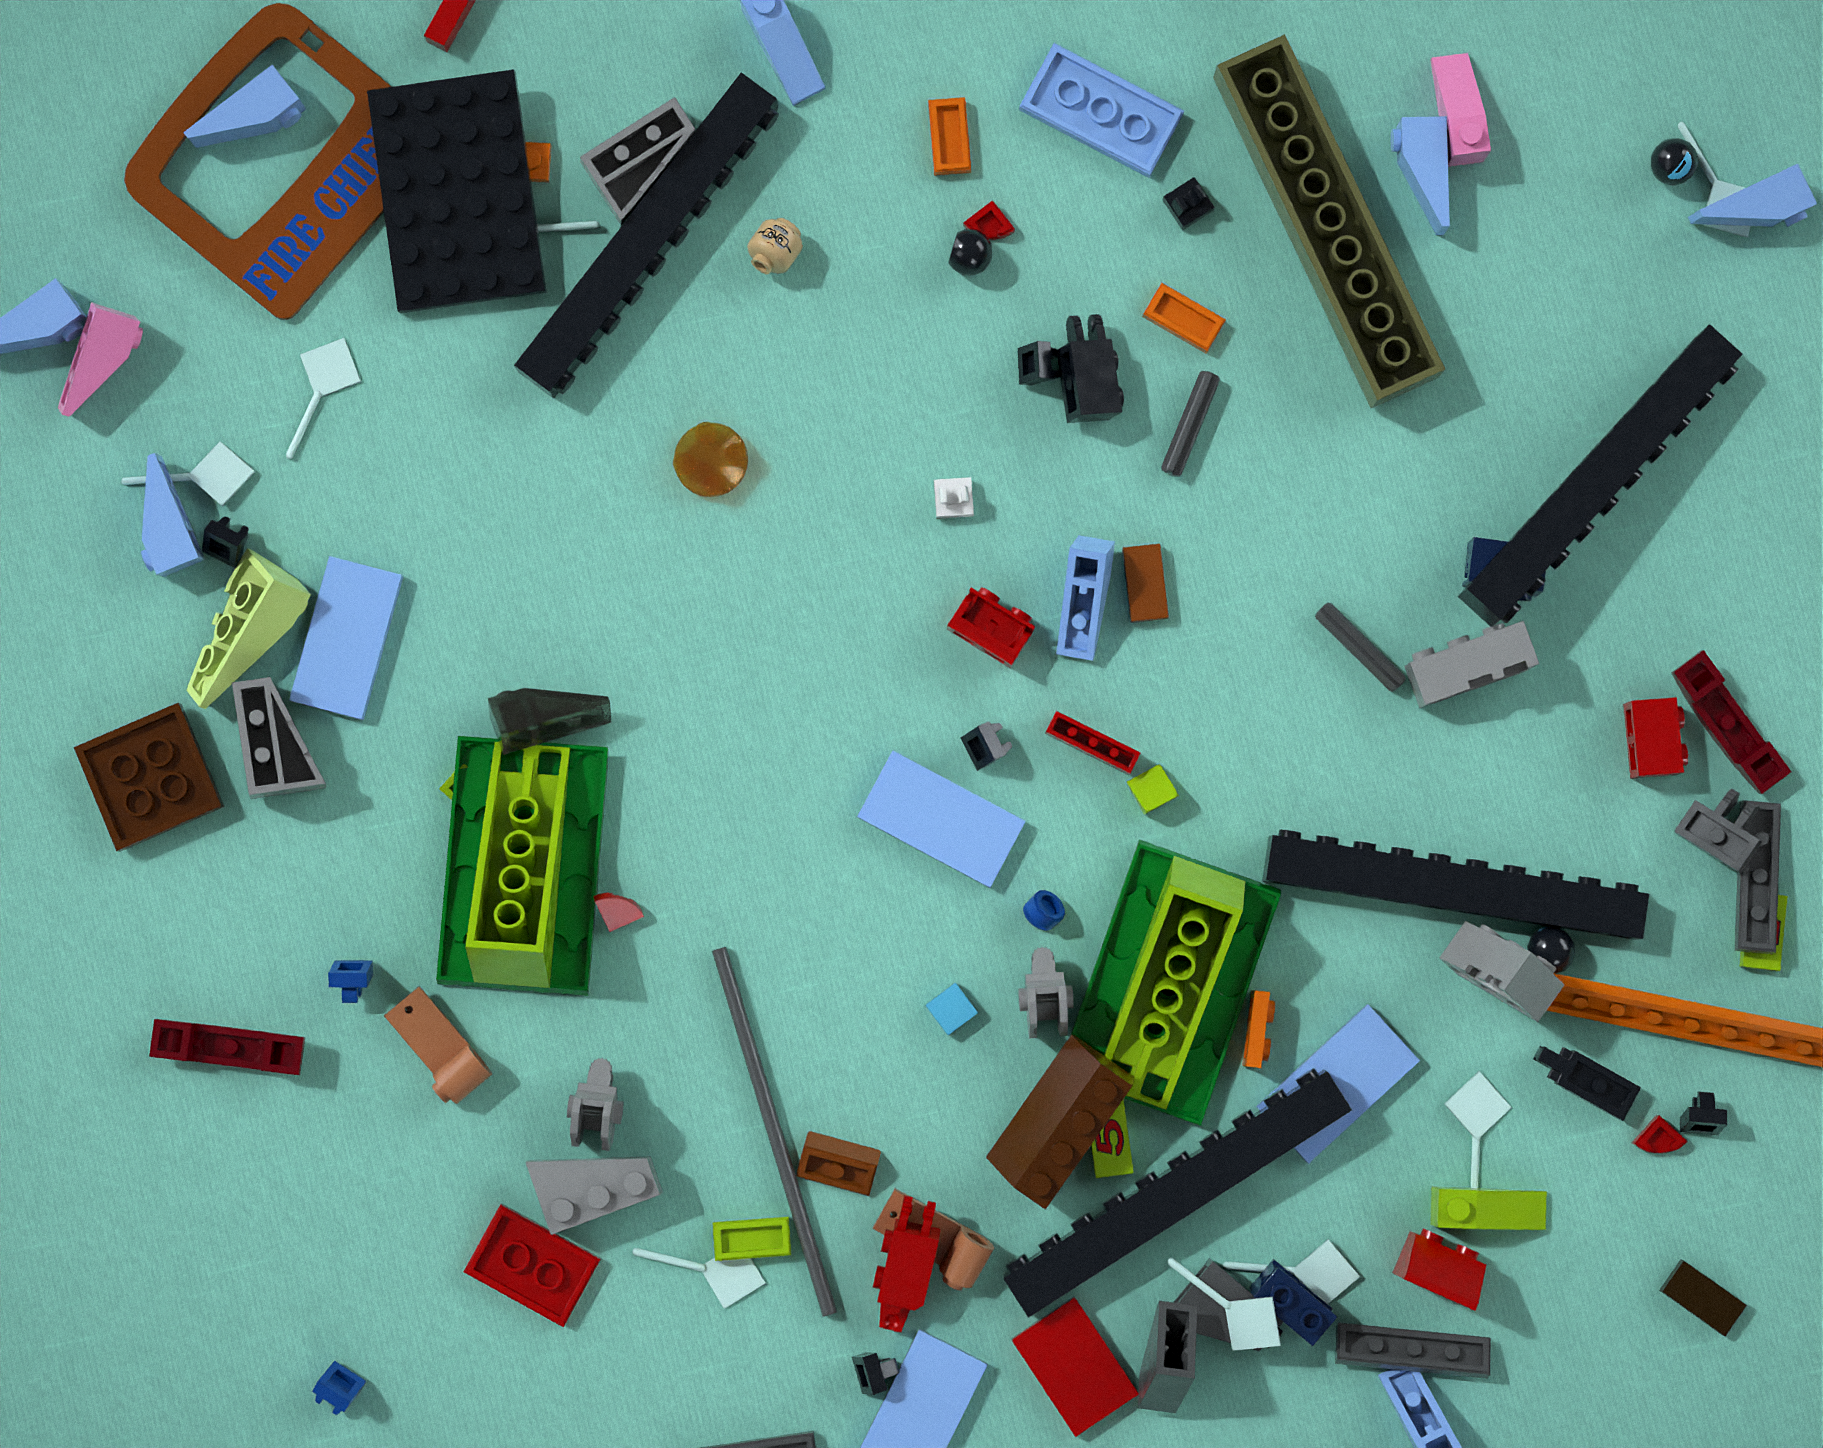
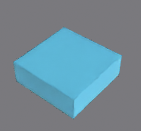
M956 982L925 1005L947 1035H950L978 1014Z

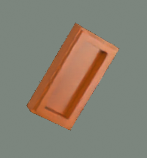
M965 97L928 100L934 176L971 173Z
M1163 283L1159 286L1142 316L1207 354L1226 319Z

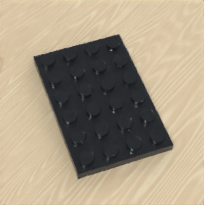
M512 69L367 90L398 312L407 313L547 293L516 71Z

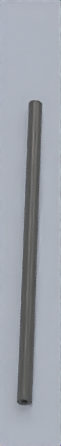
M727 947L713 950L712 954L823 1317L837 1312Z

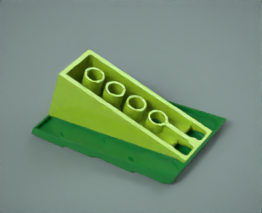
M458 736L436 976L437 984L588 996L596 903L593 896L597 895L608 772V747ZM463 764H465L468 768H460V767H461Z
M1139 839L1071 1034L1135 1077L1133 1086L1124 1099L1201 1126L1278 905L1281 889L1262 884L1253 879L1228 872L1222 868Z

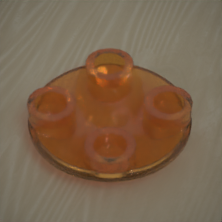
M702 422L688 430L679 440L674 453L673 466L679 480L688 490L704 497H717L729 493L742 481L748 466V453L743 440L733 429L720 423Z

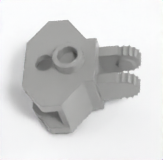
M1047 947L1037 948L1031 957L1032 974L1025 975V988L1018 989L1020 1011H1027L1029 1039L1037 1038V1021L1057 1019L1059 1035L1067 1036V1008H1073L1072 985L1065 984L1064 972H1056L1053 952L1047 949Z
M598 1058L589 1066L587 1083H578L576 1094L569 1096L567 1118H571L570 1138L572 1146H580L584 1129L601 1131L602 1150L610 1151L615 1124H621L624 1102L618 1101L617 1087H612L613 1074H611L612 1065H610V1061Z

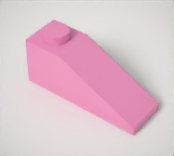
M1468 53L1432 57L1430 61L1439 116H1447L1448 167L1484 162L1491 151L1486 114Z
M91 302L59 401L58 409L62 415L70 417L129 358L131 349L138 348L143 328L139 327L140 321L136 316Z

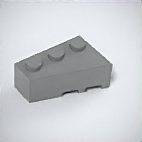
M675 97L580 157V163L620 225H622L695 132L694 126Z
M1524 621L1505 627L1504 623L1482 630L1483 636L1470 640L1468 635L1447 642L1449 648L1436 653L1433 647L1412 654L1413 661L1404 667L1419 708L1523 673L1538 665L1539 661Z
M268 677L233 682L232 687L250 799L326 788V783L272 679Z
M1465 921L1439 957L1457 975L1536 1022H1539L1564 986L1553 974L1556 971V967L1540 956L1536 957L1532 952L1524 949L1512 940L1507 941L1501 938L1497 932L1484 924L1479 928Z
M651 1156L529 1160L525 1162L551 1235L663 1193Z

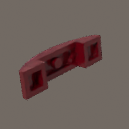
M1704 650L1699 651L1671 672L1688 704L1709 735L1734 767L1759 794H1763L1792 772L1771 742L1763 740L1724 686L1723 682L1726 680Z
M154 1019L149 1057L300 1075L305 1037Z

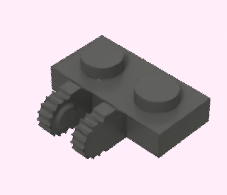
M1734 789L1729 790L1714 811L1695 800L1674 832L1741 874L1762 843L1760 839L1745 831L1755 818L1760 805L1753 801L1749 802L1735 823H1732L1725 819V817L1738 802L1739 792Z

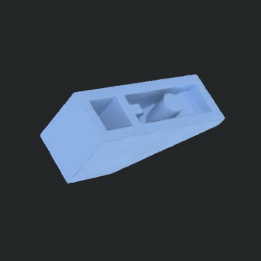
M740 0L741 10L792 105L794 106L825 90V85L783 0Z
M271 65L183 133L196 148L277 132L282 127L289 128L299 121L302 116L301 113L306 108L275 67Z
M1447 116L1402 117L1396 129L1391 130V151L1397 152V164L1435 234L1444 235L1450 227Z
M1796 164L1690 215L1688 219L1691 224L1772 227L1784 221L1786 226L1789 227L1807 218L1808 216L1805 211L1816 205L1817 202L1799 165Z
M55 278L0 318V354L61 344L65 340L67 342L72 341L81 335L87 316L67 288Z
M153 453L147 456L142 542L145 550L141 551V555L150 572L155 570L156 575L165 577L205 560V557L163 457Z
M1078 535L1070 546L1056 654L1094 660L1111 577L1115 541Z
M1389 1369L1378 1375L1414 1448H1462L1420 1372Z

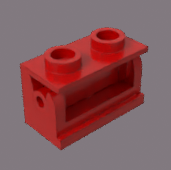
M971 587L969 594L966 595L948 623L947 630L1011 669L1034 632L1035 626L1030 624L1032 617L1016 607L1009 611L999 605L1000 598L983 587L979 591Z
M1677 697L1634 700L1623 704L1630 779L1668 776L1670 774L1673 776L1684 773V766L1688 764V750L1685 743L1681 744L1680 729L1684 728L1685 718L1682 706L1677 704Z

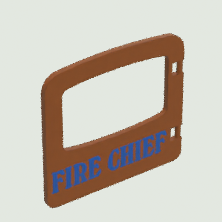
M281 3L265 6L210 59L145 138L127 164L124 178L127 191L138 204L273 316L280 320L291 319L301 310L384 213L367 90L391 86L334 38L319 28L300 10L289 4ZM308 31L324 43L317 52L301 41ZM285 39L354 95L355 101L340 126L322 150L280 199L239 238L229 239L167 189L161 182V174L187 138L183 132L203 118L231 84L277 40Z

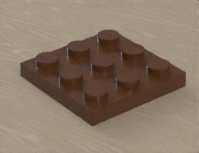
M179 702L74 747L112 842L118 852L225 807L184 708Z

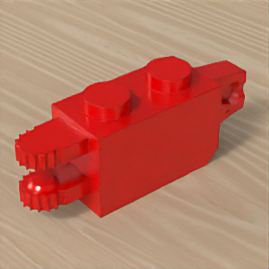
M905 1195L899 1219L895 1220L893 1231L885 1230L881 1252L888 1253L885 1267L877 1265L872 1288L879 1289L877 1300L878 1303H881L879 1327L894 1332H902L910 1310L915 1311L924 1306L940 1237V1229L931 1227L936 1203L927 1202L922 1215V1224L909 1222L908 1218L913 1208V1197Z

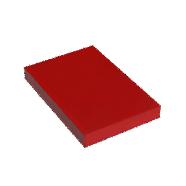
M500 1204L463 1272L564 1327L602 1258L556 1233L551 1235L546 1227L506 1205Z
M1075 1296L1011 1339L1075 1437L1139 1395Z

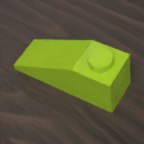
M1431 1186L1430 1225L1438 1228L1546 1230L1547 1191Z

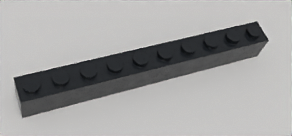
M742 72L739 74L516 361L514 366L518 373L553 399L558 392L564 394L571 387L576 378L573 373L581 363L588 364L598 350L596 343L604 333L610 335L615 330L621 320V317L618 316L627 304L632 306L639 299L644 290L641 285L648 276L655 277L660 272L666 262L665 254L672 245L677 248L684 241L689 232V229L686 227L693 218L697 217L699 219L705 214L712 202L709 199L717 187L722 190L729 183L734 174V171L731 169L739 159L744 161L749 157L756 146L754 140L763 129L767 132L776 122L779 113L776 112L778 110L776 97Z
M1709 324L1458 595V598L1490 627L1500 620L1508 623L1521 609L1517 601L1525 593L1531 597L1544 584L1546 579L1541 575L1548 567L1551 566L1556 570L1571 554L1566 549L1574 539L1580 543L1594 529L1595 526L1590 521L1598 513L1604 517L1617 504L1619 499L1614 495L1623 486L1629 490L1643 475L1639 470L1641 465L1646 460L1652 464L1666 450L1667 447L1662 442L1670 434L1676 438L1689 425L1691 420L1686 416L1695 407L1698 411H1701L1715 396L1710 391L1717 382L1724 385L1738 371L1734 363L1743 353L1712 325Z
M1279 829L1278 836L1271 835L1268 837L1262 877L1263 882L1632 940L1643 939L1649 894L1638 892L1639 885L1616 882L1615 888L1601 886V879L1578 876L1577 883L1563 880V873L1543 870L1540 877L1526 875L1525 867L1503 865V871L1488 869L1489 862L1476 859H1466L1465 865L1451 863V856L1437 853H1429L1428 859L1413 857L1414 850L1391 847L1390 853L1376 851V844L1354 841L1353 847L1338 845L1339 838L1316 835V841L1301 839V832Z
M1315 1068L1307 1071L1296 1079L1298 1086L1288 1093H1285L1282 1088L1263 1100L1266 1104V1107L1255 1114H1253L1251 1109L1243 1112L1231 1121L1234 1127L1221 1135L1219 1130L1212 1132L1199 1141L1202 1146L1199 1150L1191 1155L1186 1150L1179 1153L1167 1162L1170 1168L1157 1176L1154 1171L1148 1173L1135 1182L1138 1188L1127 1196H1124L1122 1192L1115 1194L1102 1203L1105 1210L1092 1217L1090 1212L1070 1224L1073 1228L1071 1232L1061 1238L1058 1233H1055L1039 1243L1038 1246L1041 1251L1028 1258L1024 1253L1006 1265L1009 1271L1003 1274V1279L1027 1317L1029 1318L1352 1111L1329 1073L1324 1069L1318 1073Z

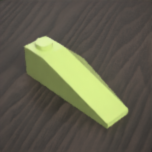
M249 548L246 549L228 580L224 592L229 593L230 596L223 614L216 613L212 622V625H215L214 638L211 645L209 644L202 648L186 689L197 705L203 709L212 704L294 625L298 616L305 611L308 599L311 596L297 578Z

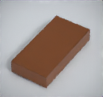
M1160 543L1123 547L1122 553L1130 622L1168 619Z

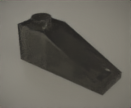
M521 688L514 691H503L494 697L487 698L490 720L503 755L611 723V706L608 696Z

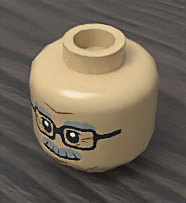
M784 218L765 220L747 245L748 253L752 258V265L764 274L787 272L803 248L799 229Z

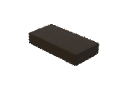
M1681 1259L1659 1290L1725 1337L1747 1306Z

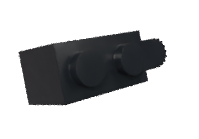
M1093 314L1088 317L1087 329L1089 340H1084L1080 317L1078 315L1068 316L1066 321L1068 343L1056 350L1067 423L1104 421L1122 413L1124 394L1122 388L1118 386L1116 372L1119 363L1118 355L1113 350L1112 339H1106L1104 322L1100 314Z

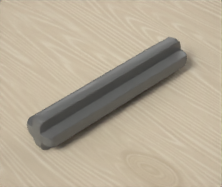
M1201 371L1197 377L1161 466V470L1168 475L1180 477L1183 473L1220 382L1219 376L1212 372Z
M1326 603L1316 613V619L1389 691L1397 690L1406 680L1405 675L1332 603Z

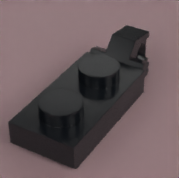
M1539 1046L1533 1057V1060L1551 1069L1547 1078L1554 1081V1084L1621 1121H1624L1641 1089L1640 1086L1575 1050L1570 1051L1565 1047H1562L1560 1053L1557 1054L1545 1046Z

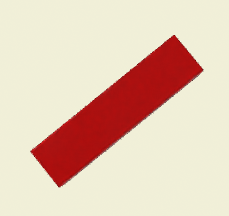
M443 0L424 34L427 43L448 52L476 0Z
M1058 711L1055 712L1045 732L1046 735L1127 775L1131 774L1141 753Z

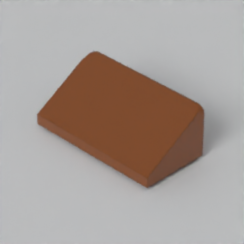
M809 1131L796 1176L869 1196L881 1151Z

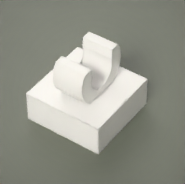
M971 477L934 480L936 519L974 516Z

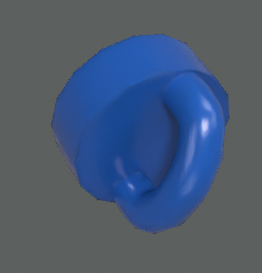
M1046 890L1036 892L1023 907L1025 918L1037 929L1044 931L1054 928L1065 916V909L1061 900L1055 894Z

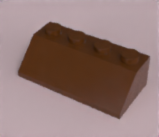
M1071 1034L991 1148L986 1158L1016 1190L1046 1210L1132 1088L1135 1077Z

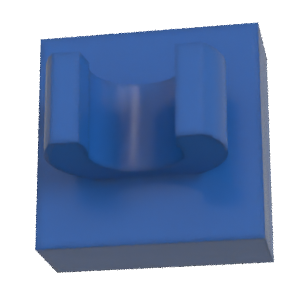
M373 960L334 961L328 972L329 987L342 988V1003H358V996L362 995V988L368 987L373 976Z
M334 1361L317 1381L312 1392L316 1394V1403L320 1404L323 1399L335 1406L332 1413L338 1415L341 1411H346L361 1392L366 1381Z

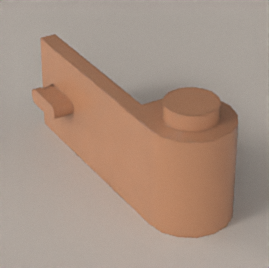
M420 986L384 1015L433 1073V1078L436 1082L432 1085V1088L443 1102L447 1103L449 1100H452L455 1104H458L492 1075V1072L481 1057Z
M894 1188L873 1225V1229L883 1235L886 1229L893 1231L895 1220L899 1219L904 1195H909ZM913 1198L912 1213L908 1221L922 1224L925 1204ZM935 1210L931 1227L940 1229V1237L934 1262L939 1265V1270L944 1275L942 1280L951 1288L959 1291L963 1287L972 1288L992 1254L994 1245L979 1233Z

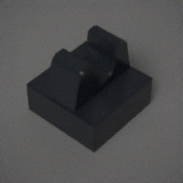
M1195 177L1169 192L1162 199L1182 230L1214 211L1215 208Z
M1036 341L1019 347V385L1032 386L1059 378V370H1052L1051 359L1057 358L1056 350L1058 349L1052 348L1050 342Z
M226 516L218 522L211 520L204 529L202 552L235 568L243 556V549L248 539L249 529L245 525L239 532L229 529L231 518Z
M988 721L960 737L977 771L1007 755L1006 752L1012 748L1011 742L1001 744L996 735V732L1003 728L1000 723L991 724Z
M1698 1091L1697 1097L1692 1098V1107H1688L1680 1116V1132L1718 1135L1728 1125L1727 1110L1715 1109V1096L1711 1092Z
M865 1352L852 1357L862 1394L875 1395L887 1391L884 1379L899 1374L895 1358L879 1360L877 1353Z

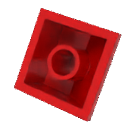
M1424 1228L1420 1235L1410 1231L1392 1273L1476 1311L1487 1266L1477 1261L1479 1253L1460 1244L1457 1245L1456 1250L1443 1246L1441 1244L1444 1237Z

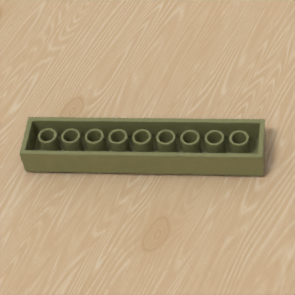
M1285 34L1218 64L1213 79L1370 408H1374L1439 378L1444 372L1445 367Z

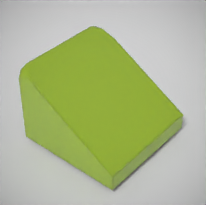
M1160 764L1126 782L1144 815L1179 796Z

